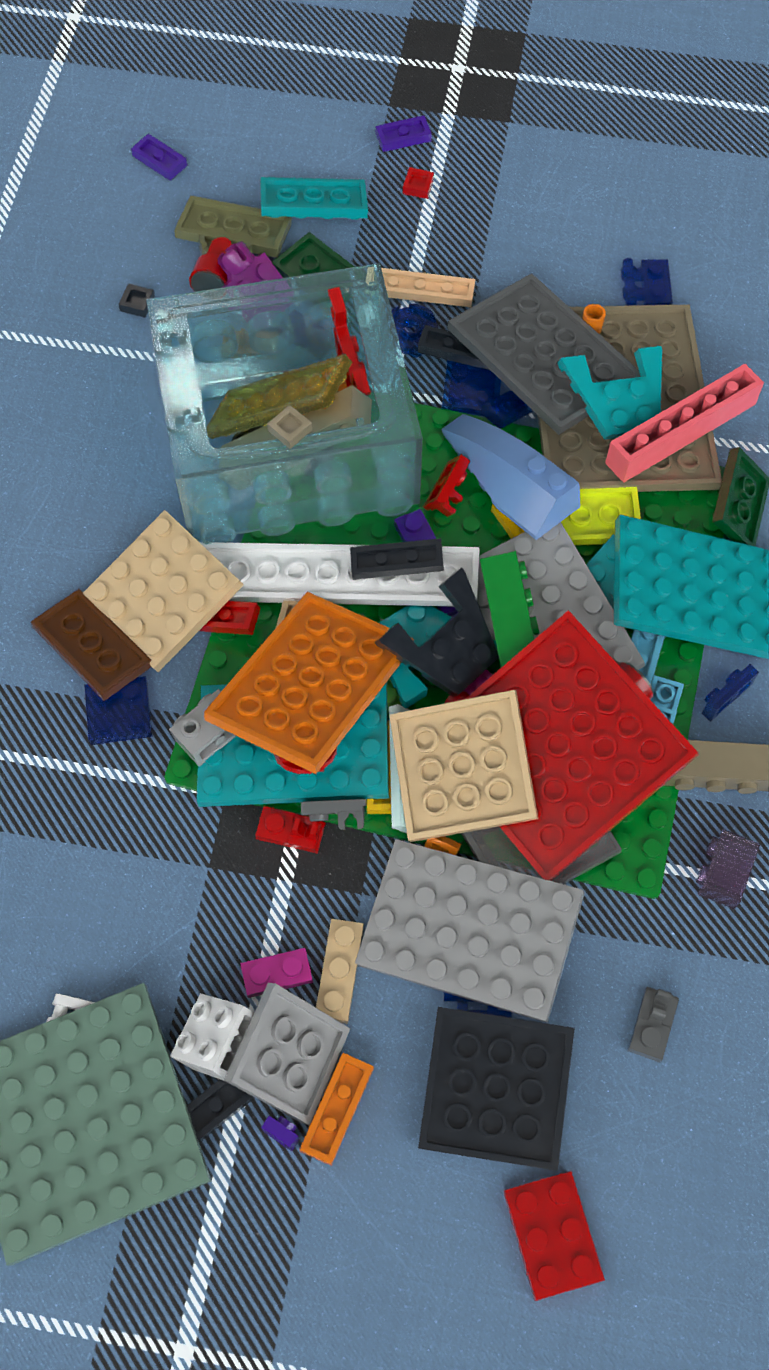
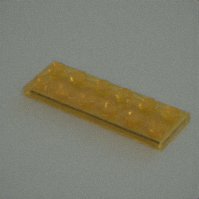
M346 354L230 389L225 394L204 432L211 439L221 436L226 437L239 431H247L253 427L265 426L288 405H291L302 415L318 409H326L332 405L338 388L346 380L352 361Z

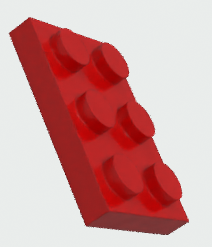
M572 1171L503 1191L534 1301L605 1281Z

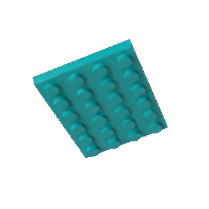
M619 515L615 520L614 625L769 659V550Z
M387 682L339 743L334 760L325 767L324 772L297 774L287 771L277 763L273 753L236 736L223 748L217 750L205 760L206 762L200 767L198 766V806L389 798ZM227 684L201 686V699L208 694H213L217 689L222 691Z

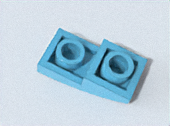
M654 675L651 683L653 698L650 700L674 724L684 684Z

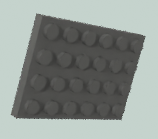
M532 273L448 321L447 329L558 435L589 416L585 410L586 404L580 394L575 393L571 388V380L565 371L561 372L557 362L562 357L585 355L593 383L640 377L639 370Z

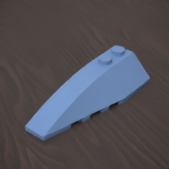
M462 414L442 428L443 435L458 456L462 454L470 460L467 466L468 470L474 473L479 481V485L483 491L489 494L496 509L535 540L539 539L581 507L579 482L518 438L489 423Z

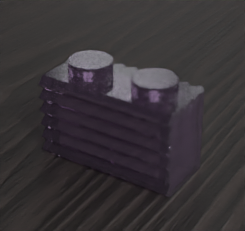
M724 829L718 838L712 836L706 850V854L711 856L708 866L702 864L696 879V883L701 884L698 895L735 909L742 900L760 843Z

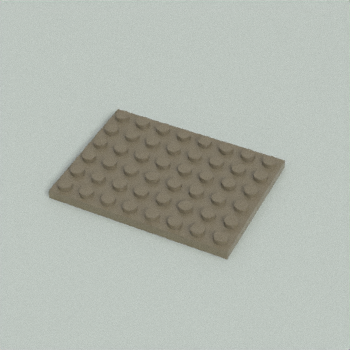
M690 304L602 306L606 311L602 331L599 335L637 369L638 366L634 353L639 348L662 346L661 412L705 387ZM570 307L582 318L585 307ZM538 416L542 455L578 481L580 489L637 487L638 492L719 490L721 487L722 479L713 430L623 483L605 464L610 442L616 438L604 440L590 416L560 435Z

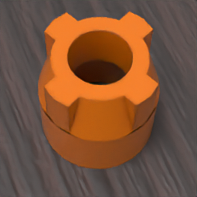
M590 304L584 308L582 319L600 334L606 311L598 304Z

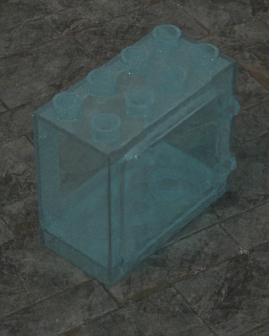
M380 263L146 299L175 481L187 531L196 540H201L206 545L213 544V542L229 543L235 539L236 534L261 531L268 536H279L290 532L296 524L319 521L326 526H338L350 521L355 514L378 511L383 516H397L407 512L412 505L420 504L423 437ZM340 287L347 310L350 336H356L359 347L358 359L359 362L363 361L367 373V381L371 391L368 397L372 399L371 424L364 425L363 418H357V426L307 434L291 449L278 439L226 448L212 447L210 445L203 402L269 392L285 370L320 383L331 365L341 369L336 353L333 332L335 326L330 310L332 304L328 296V289Z

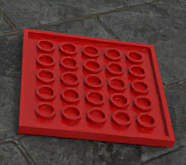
M569 610L466 698L470 699L510 690L517 692L538 819L499 827L543 879L549 881L553 880L699 755L698 751Z

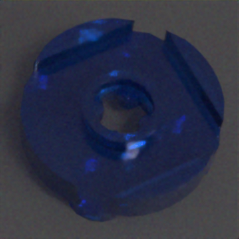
M409 304V307L401 309L400 306L393 308L384 320L385 343L399 353L409 354L414 358L422 356L423 354L417 353L424 326L438 328L434 313L427 307L419 304ZM412 326L416 327L415 332H407L405 327L409 329Z

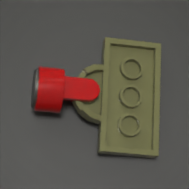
M190 195L174 231L175 238L199 242V249L202 255L197 259L189 277V283L193 291L206 300L219 301L224 299L227 293L222 286L226 284L228 278L218 263L220 254H225V250L228 247L243 241L251 253L260 254L265 252L267 256L277 258L291 227L292 217L280 216L278 218H271L269 216H261V209Z

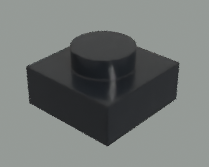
M128 284L118 304L120 311L146 318L155 298L154 290Z

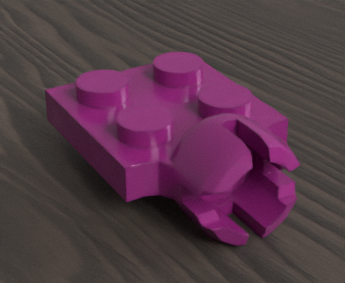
M240 241L225 250L226 253H221L218 257V263L228 278L226 284L222 287L250 326L255 329H262L291 303L296 296L265 252L255 256L246 244Z

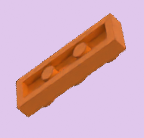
M342 1053L299 1149L301 1153L332 1166L372 1075L374 1066Z

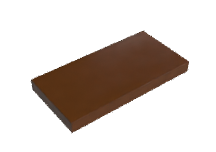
M80 589L30 622L32 628L103 701L152 667L149 664L152 660L112 620L103 614Z

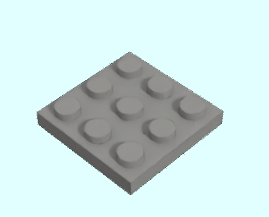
M268 983L224 1081L293 1119L310 1125L350 1028L276 983Z

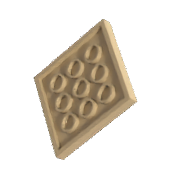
M164 510L83 594L152 660L149 664L159 672L244 584Z
M515 690L389 715L408 841L415 842L538 819L518 697Z

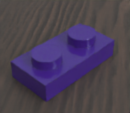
M424 115L375 126V134L382 152L431 142L432 133Z
M149 133L131 148L133 157L169 181L188 166L187 159Z

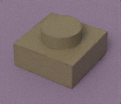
M288 405L267 423L268 431L289 449L313 430L312 422L291 405Z

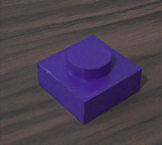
M269 1115L261 1127L265 1134L291 1152L299 1142L298 1135L294 1133L297 1127L282 1116L275 1120Z

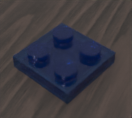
M447 361L442 409L497 418L501 380L491 370Z
M146 676L137 677L105 701L88 684H84L90 745L153 737Z

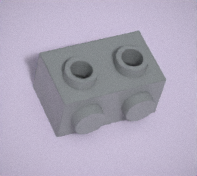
M219 689L213 694L204 696L199 701L197 707L188 714H183L177 718L169 729L175 741L199 767L217 750L223 748L236 737V735L204 719V711L221 693Z

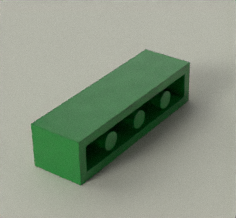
M516 551L480 559L501 668L535 639L534 635L540 634L536 616L530 617L528 607L534 606L531 589H524L523 579H528L525 561H518Z

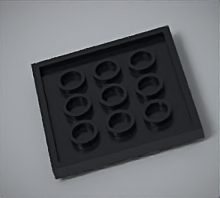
M438 1007L418 1149L558 1171L575 1028Z

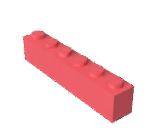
M746 364L741 365L611 441L605 464L623 483L756 405L764 382Z

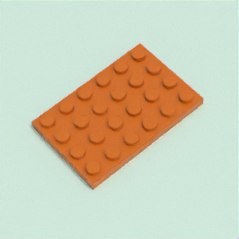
M307 592L204 711V719L316 774L402 663L396 659V655L387 649H381L374 643L390 628Z

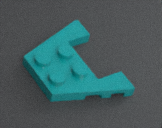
M662 346L639 348L634 353L640 377L593 383L585 355L562 357L557 362L561 372L565 371L571 380L570 386L573 391L579 393L585 402V410L604 440L618 438L661 413Z
M408 605L379 623L391 628L399 622L419 647L452 617L432 606ZM401 663L390 677V680L400 696L399 701L404 708H408L427 696L428 688L411 672L415 668L409 664Z

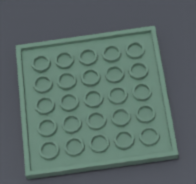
M145 983L0 1041V1243L6 1265L8 1266L212 1181Z

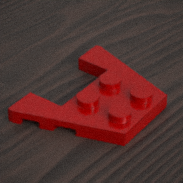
M340 287L328 289V296L332 307H330L331 316L335 326L333 332L336 353L346 387L353 385L366 396H369L371 391L367 381L365 365L363 361L359 362L358 359L359 347L356 336H350L347 310Z

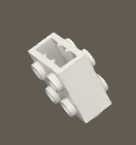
M200 994L197 1002L192 1007L191 1014L181 1034L176 1040V1045L170 1057L192 1070L224 1080L254 1012L243 1005Z

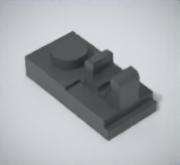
M367 800L301 802V815H309V821H329V814H338V827L341 830H346V819L352 813L353 817L357 820V828L363 829L365 826L364 811L365 806H367Z
M645 988L628 1052L659 1063L663 1060L679 997L673 996L672 993L661 989Z

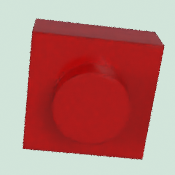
M409 167L403 184L402 194L428 199L434 181V172Z

